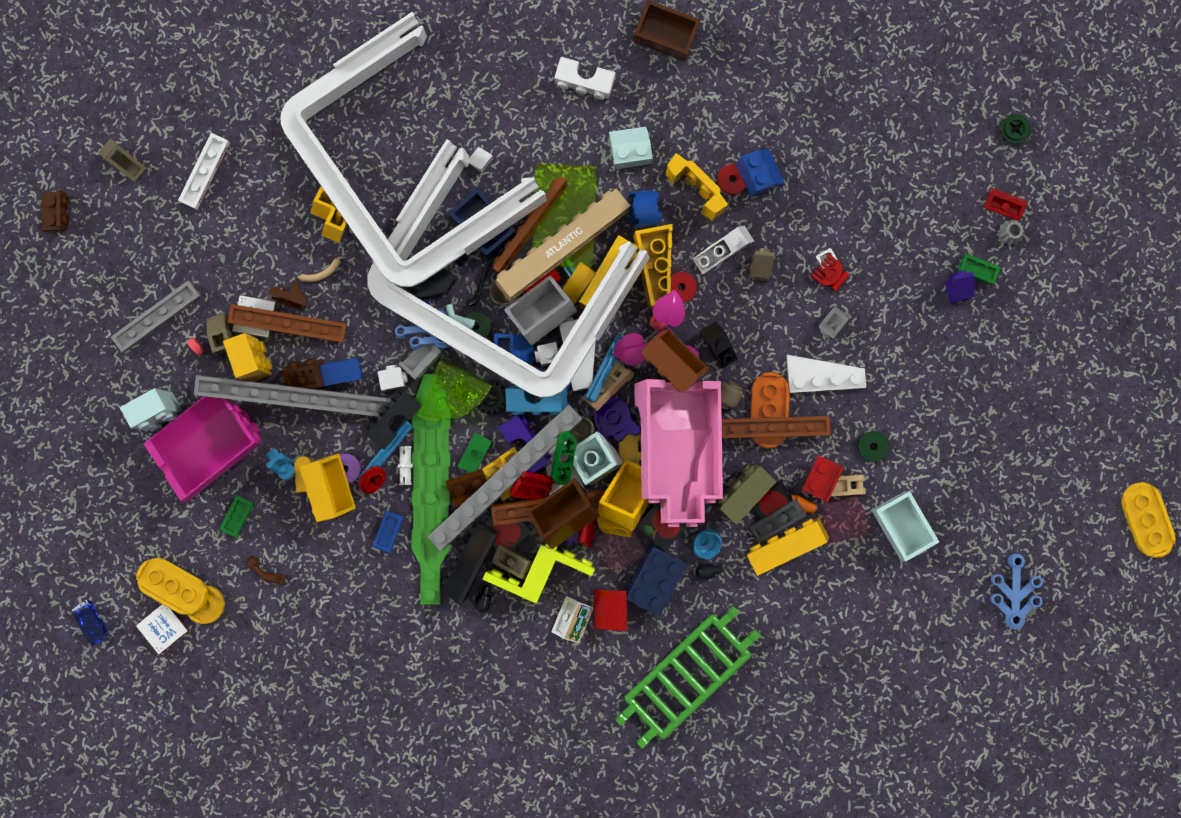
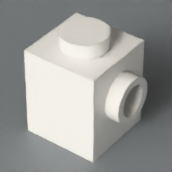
M556 342L537 346L538 351H535L536 362H541L542 367L549 366L558 353Z
M391 365L387 366L386 370L378 371L381 391L385 392L406 387L408 375L406 371H403V368Z

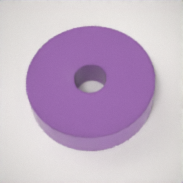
M340 454L343 466L346 465L349 468L345 474L348 484H351L361 474V464L353 455Z

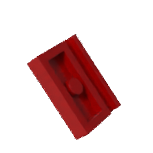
M818 455L802 487V491L828 502L844 467Z
M523 471L522 477L517 479L509 492L512 497L528 500L547 497L552 490L551 486L556 483L552 476Z

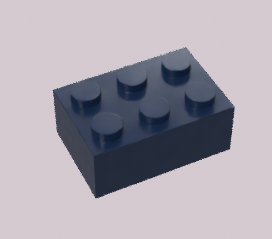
M476 188L449 212V215L457 225H460L491 204V202ZM512 226L508 227L478 249L487 259L491 258L509 240L516 236L515 229Z
M649 544L625 589L627 599L660 616L687 564Z

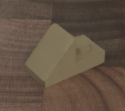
M498 545L492 563L520 579H526L533 561L524 557L525 553Z

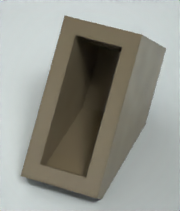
M111 138L98 152L105 160L133 182L146 169L143 164Z

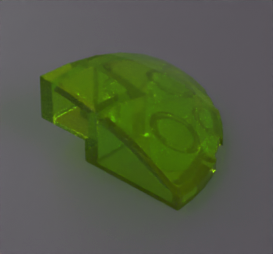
M440 360L417 417L431 421L462 417L484 400L492 385L465 370Z

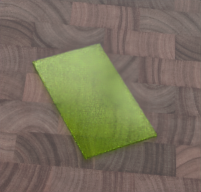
M536 163L535 182L539 188L535 190V193L541 190L547 194L550 190V184L554 179L557 180L559 176L567 180L568 187L533 233V247H540L546 237L550 235L553 237L558 233L557 230L562 225H569L573 222L574 216L578 213L583 214L587 211V207L595 202L596 165ZM594 239L557 267H577L582 262L589 268H593Z

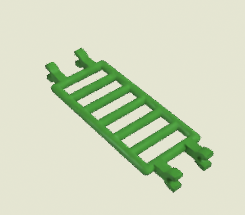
M734 606L720 619L716 615L711 614L625 696L624 699L629 706L616 716L615 720L622 725L634 712L644 720L650 729L637 740V744L642 749L656 735L662 740L666 739L750 659L751 653L747 648L761 635L757 630L753 629L741 642L733 635L726 625L740 613ZM712 624L742 654L734 663L704 632ZM698 637L728 668L720 676L691 646ZM684 650L714 681L706 690L676 659ZM670 664L699 694L692 703L662 672ZM656 677L686 708L680 715L676 716L648 686ZM641 691L671 721L664 730L634 699Z

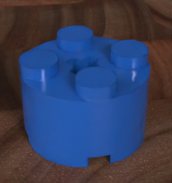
M658 191L629 192L628 198H631V203H629L631 207L628 213L630 224H634L632 230L657 227L658 223L662 222V213L658 210L657 203H659Z

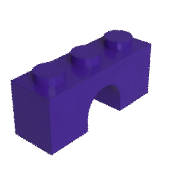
M515 415L498 427L509 444H514L521 439L528 443L537 435L536 432L533 433L529 426L531 424L525 416L522 417V415ZM550 452L545 454L527 472L539 473L552 464Z

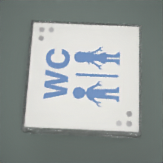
M240 294L237 305L276 311L278 304L271 300ZM234 324L232 327V332L247 333L251 336L271 339L272 331Z

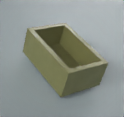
M752 462L746 463L740 469L741 473L727 483L728 487L723 491V499H716V503H712L720 513L736 525L776 483L760 465Z

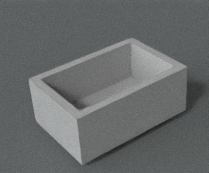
M551 275L504 309L531 346L577 312L572 301Z

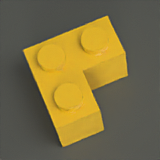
M320 187L313 201L310 213L326 220L321 236L340 243L348 223L323 187Z

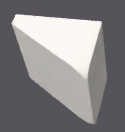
M478 147L469 158V164L483 173L493 160V156Z

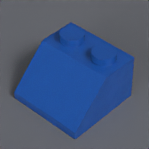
M769 149L756 150L741 156L735 163L750 197L785 184Z

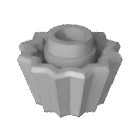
M1015 220L1005 221L997 231L1000 234L999 239L1002 240L1003 244L1007 243L1009 246L1012 244L1017 245L1018 241H1022V236L1024 235L1023 226Z

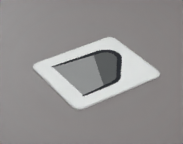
M831 248L816 256L820 265L821 262H824L827 266H830L824 261L828 254L837 260Z

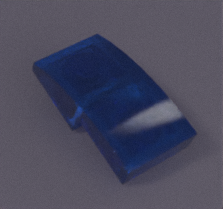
M86 600L72 609L74 617L90 645H94L108 636L104 621L98 618L92 601Z

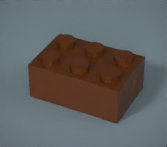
M647 0L634 32L633 42L686 62L701 20Z
M575 478L526 511L541 539L551 549L600 516L586 491Z

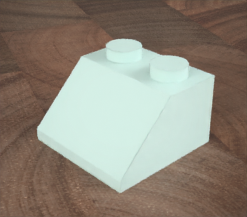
M646 127L609 132L614 169L652 164V151Z
M595 432L576 446L573 465L585 485L595 484L623 464L615 448L599 432Z

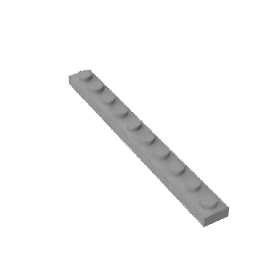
M196 375L194 395L377 417L380 408L383 405L387 406L391 401L390 398L202 375Z
M568 405L437 527L428 538L440 551H443L501 497L519 477L521 478L523 471L527 472L556 445L557 438L562 432L571 431L583 420L582 417L571 405Z

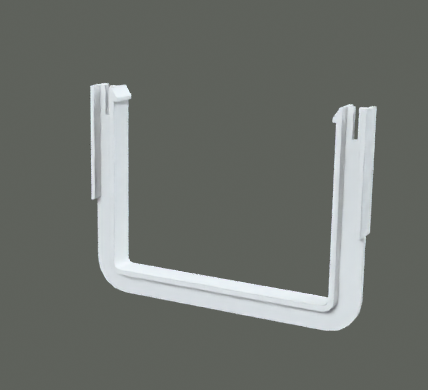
M413 12L334 63L335 69L294 95L285 103L281 112V126L288 139L382 274L391 283L401 287H413L424 282L463 254L469 255L547 201L545 192L540 190L520 203L523 198L539 188L534 177L521 179L522 183L410 259L403 261L312 133L306 121L418 45L420 47L424 45L427 35L423 26H419L403 38H400L419 25Z
M446 139L397 217L396 221L398 224L388 239L403 261L407 260L464 167L469 166V155L461 147L446 168L447 163L457 149V146L453 145L448 139ZM629 241L619 247L620 252L545 372L537 370L391 283L382 274L375 262H373L368 273V288L371 295L382 305L528 393L538 397H553L561 393L570 384L595 341H599L650 257L647 251L640 250L629 269L626 270L625 268L637 248Z

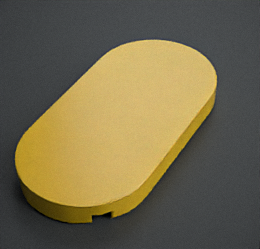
M1144 482L1130 485L1124 491L1121 503L1137 548L1146 556L1155 558L1169 554L1173 544H1175L1176 537L1160 492L1154 486Z
M154 558L142 563L137 571L136 580H138L140 591L179 614H196L207 603L208 589L205 583L165 559Z

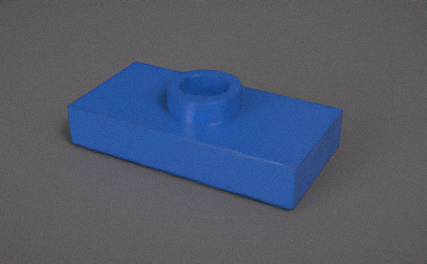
M385 510L372 547L391 553L404 516Z

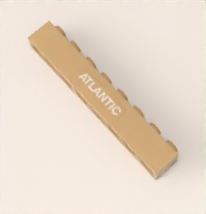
M617 189L612 192L610 190L601 197L602 200L598 203H591L587 207L586 212L583 214L578 213L573 217V222L569 225H562L557 230V234L553 237L551 235L546 237L540 247H533L528 251V256L524 259H517L512 264V268L508 271L503 270L497 275L496 285L509 302L629 212L630 204Z

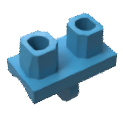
M275 448L266 454L270 461L266 465L271 471L278 474L283 480L293 478L295 474V461L282 452L279 453Z

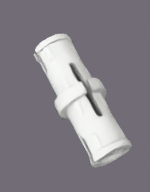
M399 446V485H412V446Z

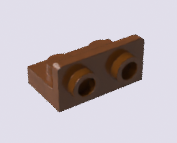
M56 190V192L42 193L43 231H67V225L70 223L67 207L70 204V200L64 191Z
M311 358L303 363H299V361L288 363V367L281 370L286 386L310 389L322 387L324 382L319 366L324 364L323 360Z
M482 469L445 481L452 497L454 508L458 509L487 482Z

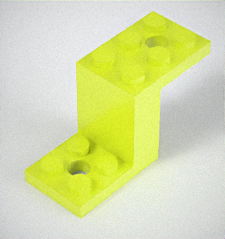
M541 544L523 585L520 584V580L514 577L509 579L503 577V573L496 569L486 571L483 580L537 603L556 560L590 576L593 575L595 567L592 566L593 562L582 558L581 561L574 558L575 554L564 550V553L556 550L558 546L551 549L547 544Z

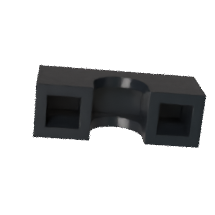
M404 388L400 391L396 390L390 398V403L387 406L383 405L378 411V417L375 420H370L365 427L366 436L384 450L397 436L395 430L389 426L391 418L396 415H402L410 421L422 407L420 401Z

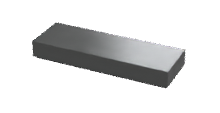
M794 499L752 524L749 528L758 542L761 543L801 520L807 514L797 499Z

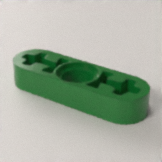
M570 431L562 432L557 438L551 476L558 485L568 483L571 478L577 439ZM563 455H568L566 461L560 462V458Z

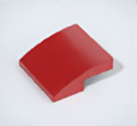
M594 590L595 629L627 631L626 591Z

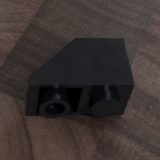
M443 268L424 283L419 284L416 289V296L420 300L447 295L458 278Z
M716 321L700 331L705 344L721 369L738 359L726 332Z

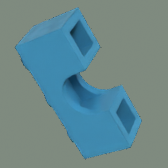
M518 386L505 388L506 411H513L515 415L524 414V412H531L532 415H540L543 412H550V415H558L567 407V388L553 397H542L541 401L533 399L530 393Z

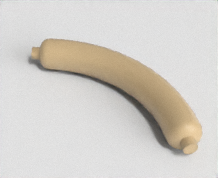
M335 258L331 265L320 273L312 275L301 274L297 278L301 282H316L325 279L336 271L341 264V258Z

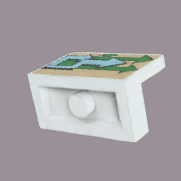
M566 596L551 632L563 639L579 643L593 607Z

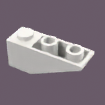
M745 225L740 226L698 254L693 260L701 273L705 274L755 241Z

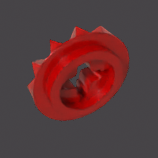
M378 465L376 467L371 466L369 470H365V473L360 475L361 480L357 482L359 489L365 494L376 492L385 482V470Z

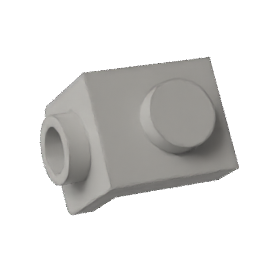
M834 306L820 323V332L824 336L834 339L850 317Z

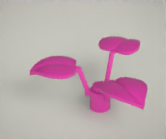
M675 290L659 298L653 306V315L656 321L665 323L664 328L659 330L657 334L667 328L672 332L668 324L677 327L685 318L684 303ZM630 333L623 336L617 342L613 354L628 365H638L645 360L641 351L649 342L643 344V337L640 334ZM686 345L699 358L697 351L693 347Z

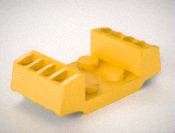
M675 153L667 165L665 175L668 180L674 185L685 175V180L692 187L695 185L700 190L699 194L705 200L709 199L701 213L711 221L722 215L728 203L720 194V188L693 161H687Z

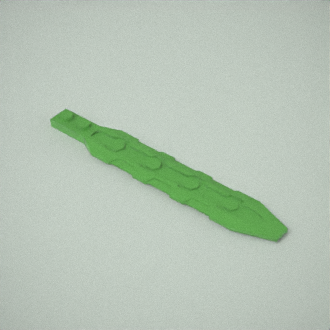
M424 374L416 395V399L420 401L422 407L412 417L414 452L412 453L413 529L411 549L421 565L420 605L441 604V564L450 550L449 544L443 551H440L428 536L449 517L450 493L445 481L449 480L451 407L439 374Z

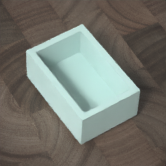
M156 388L120 407L130 428L151 432L161 429L162 424L167 421L169 423L172 422L178 415L183 413L172 392Z
M904 491L871 510L900 561L906 562L939 543L910 491Z

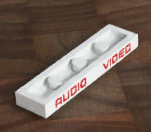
M213 133L210 134L178 199L179 202L196 210L198 209L230 144L228 140Z

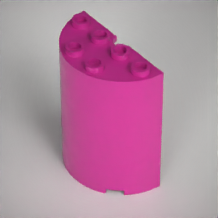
M203 396L146 441L144 446L157 466L165 473V478L180 501L187 503L262 444V438L259 435L261 431L259 427L249 420L251 418L250 414L245 409H241L232 399Z

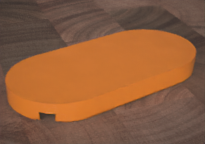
M766 372L756 378L751 387L750 418L789 417L790 387L783 376L775 372ZM786 437L752 439L762 448H774L780 445Z

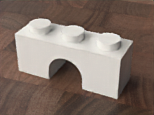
M564 57L560 58L554 77L555 84L559 88L568 89L569 87L576 89L575 91L579 94L585 95L589 93L600 100H604V98L609 99L615 80V72L597 67L596 73L592 78L583 79L578 75V61Z

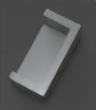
M434 344L422 345L419 349L414 350L404 362L400 361L399 365L417 381L443 353Z

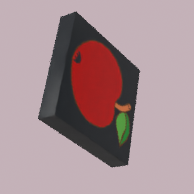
M780 480L755 504L754 509L760 519L793 501Z
M661 499L660 503H656L636 525L664 552L687 528L686 523H679V527H668L667 523H661Z
M491 517L484 523L500 531L493 545L496 550L498 545L514 549L532 532L524 522L493 526V518Z

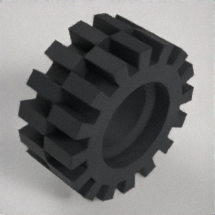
M487 380V382H482L481 385L477 386L473 399L478 410L487 415H497L504 411L506 408L505 387L501 383ZM486 392H497L499 396L498 402L494 405L486 404L484 401Z

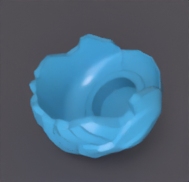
M705 529L694 537L693 550L699 558L712 559L720 552L723 542L720 535L714 529Z

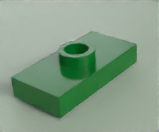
M965 253L957 272L966 270L967 273L973 272L974 279L993 286L1001 267Z
M475 432L458 467L469 473L478 470L493 441Z
M236 495L219 530L238 538L255 503Z

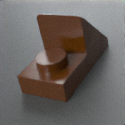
M295 280L293 281L290 293L286 292L282 287H270L268 300L301 311L305 310L307 301Z

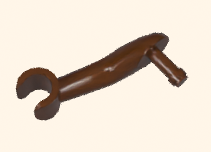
M250 556L246 561L248 568L253 570L262 580L282 585L285 582L286 578L283 574L266 573L258 566L260 561L255 556Z

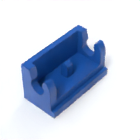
M360 357L320 365L324 386L360 380L363 376Z

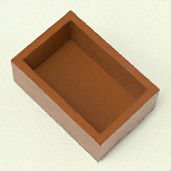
M668 328L657 334L641 351L645 360L654 364L658 368L660 375L665 378L667 377L672 382V386L682 393L691 388L709 370Z

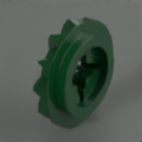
M1020 114L1007 116L1000 125V133L1003 136V140H1007L1010 144L1024 142L1031 133L1029 121ZM1019 124L1021 125L1017 130L1018 133L1015 132L1010 134L1011 130L1013 129L1011 126L1016 127Z

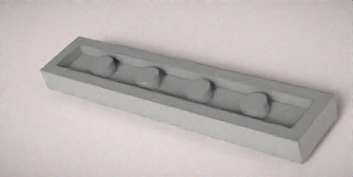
M188 280L112 335L111 338L120 351L125 353L198 300L201 295Z

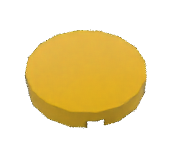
M207 586L208 600L204 608L196 614L188 615L196 623H212L220 618L224 611V597L213 586Z

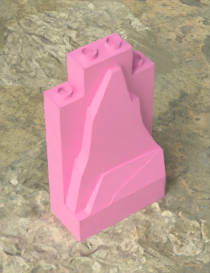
M646 379L635 383V407H638L641 417L642 499H648V503H660L661 499V523H667L668 527H679V523H686V527H698V523H705V503H716V499H723L721 381H700L684 393L677 391L672 386V382H665V380Z

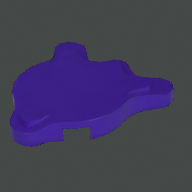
M614 396L594 413V422L598 432L607 441H609L610 437H614L617 442H622L627 435L639 436L641 434V427L634 423L630 407L624 401Z

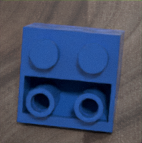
M494 334L495 345L533 367L534 344L531 346L523 335Z

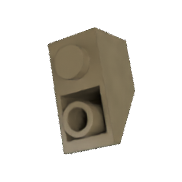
M759 248V251L754 252L751 257L749 280L769 281L775 257L774 252H770V249Z
M226 313L207 318V337L212 353L217 355L227 353L223 341L233 337L230 325L227 323Z

